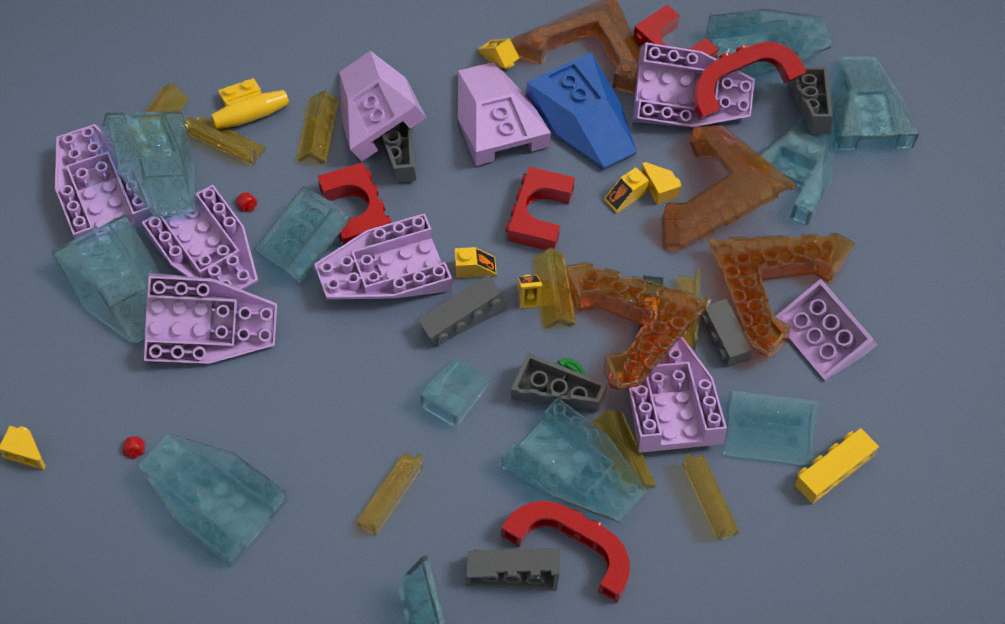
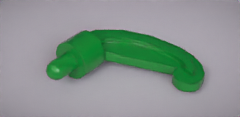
M563 358L557 363L560 366H568L573 371L585 375L584 369L574 359Z

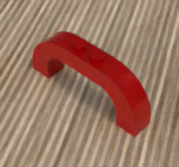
M760 42L749 47L745 44L735 49V53L730 54L726 52L718 56L719 59L711 63L699 75L693 88L692 101L698 120L715 114L721 109L714 93L715 84L719 78L754 63L767 62L778 70L785 84L807 73L802 61L791 49L775 42Z
M536 501L525 504L507 518L501 527V537L518 547L522 545L527 535L534 529L551 527L599 553L606 562L607 573L599 585L598 592L617 603L619 602L629 578V557L618 537L604 528L600 522L584 517V514L579 510H572L552 501Z

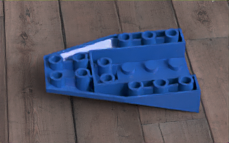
M592 52L527 82L526 96L531 100L539 115L555 136L602 169L617 164L637 153L622 105Z

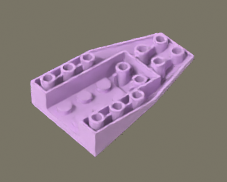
M646 42L640 47L632 122L698 127L751 117L755 79L739 70L719 78L716 81L714 93L721 109L715 114L698 120L692 101L693 88L699 75L717 59L702 51Z
M369 51L339 72L341 119L350 150L361 161L378 151L374 140L400 122L404 121L411 129L426 119L407 79L372 51Z
M495 62L458 70V123L476 166L493 162L496 151L527 143L531 152L550 147L551 132L533 103Z
M95 124L56 137L55 190L78 248L143 226L142 222L154 216L152 206L133 162Z
M214 185L196 193L197 203L165 220L158 213L142 222L145 236L168 263L184 276L216 279L241 290L258 282L245 228Z
M425 213L366 230L314 264L326 299H386L452 291V277L446 263H442L432 240V230Z
M148 273L144 361L210 364L275 346L277 303L216 279Z
M680 332L638 335L628 386L638 452L724 444L727 427L713 377Z

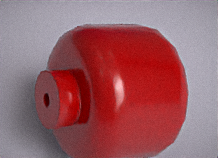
M244 192L236 198L235 204L241 212H252L258 202L251 193Z
M137 436L125 439L122 449L123 455L130 459L142 456L145 453L144 440Z

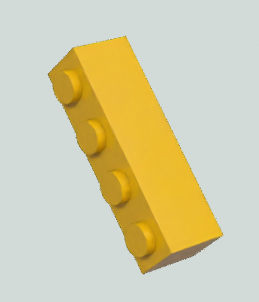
M861 428L855 433L853 431L849 432L843 438L844 441L841 444L835 443L828 450V454L824 457L822 455L818 456L812 462L813 465L810 468L804 467L796 475L798 478L794 486L812 504L870 460L877 452L879 446Z

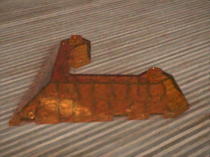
M599 0L515 36L512 40V44L519 57L542 64L548 51L555 49V46L561 44L568 45L579 41V38L585 36L589 38L596 36L599 41L601 40L605 52L615 64L616 71L612 87L635 95L640 50L617 0Z
M704 125L694 127L689 144L695 156L714 157L722 164L729 175L686 203L666 204L661 218L663 249H684L694 239L698 237L702 239L714 232L713 229L722 224L726 226L756 210L755 208L778 198V194L787 189L791 191L797 188V185L725 126Z
M830 233L829 236L802 234L801 237H789V235L755 236L754 238L728 237V240L708 238L709 245L751 348L768 358L780 352L789 339L792 327L773 316L763 281L814 274L831 284L842 270L855 246V242L838 233Z
M588 262L566 266L571 297L578 312L600 308L642 325L635 336L634 342L626 351L605 356V377L610 388L618 391L640 386L711 303L709 298L703 297V299L692 297L689 292L676 288L671 289L665 285L632 276V278L620 275L621 272L612 269H598Z

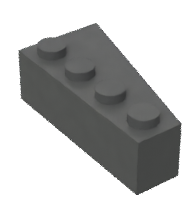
M805 67L807 73L788 82L787 86L810 133L818 135L831 134L833 113L827 67Z
M402 121L381 135V139L396 181H417L414 127L410 129Z
M487 274L419 318L418 321L434 346L498 315L507 310L508 307L500 290Z
M527 353L511 388V399L599 411L606 395L607 383Z
M560 548L489 551L476 549L468 551L466 585L557 590L560 574Z

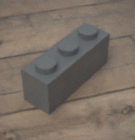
M724 299L705 305L700 319L703 326H706L709 331L711 342L715 343L718 349L717 352L720 360L724 361L726 367L750 360L753 349L728 300Z

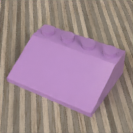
M819 279L773 318L825 381L864 357L878 345L822 279Z

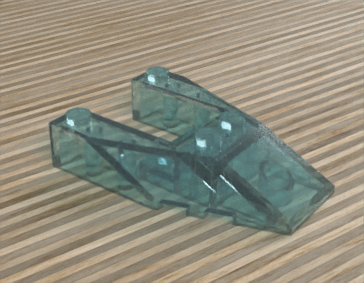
M800 117L759 150L741 176L736 193L754 201L769 173L803 188L793 206L790 218L809 225L832 182L836 132L831 130V134H811L803 117Z

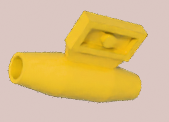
M253 78L218 90L219 97L225 107L210 116L215 129L240 126L273 114L289 105V100L284 90L261 93L260 87Z

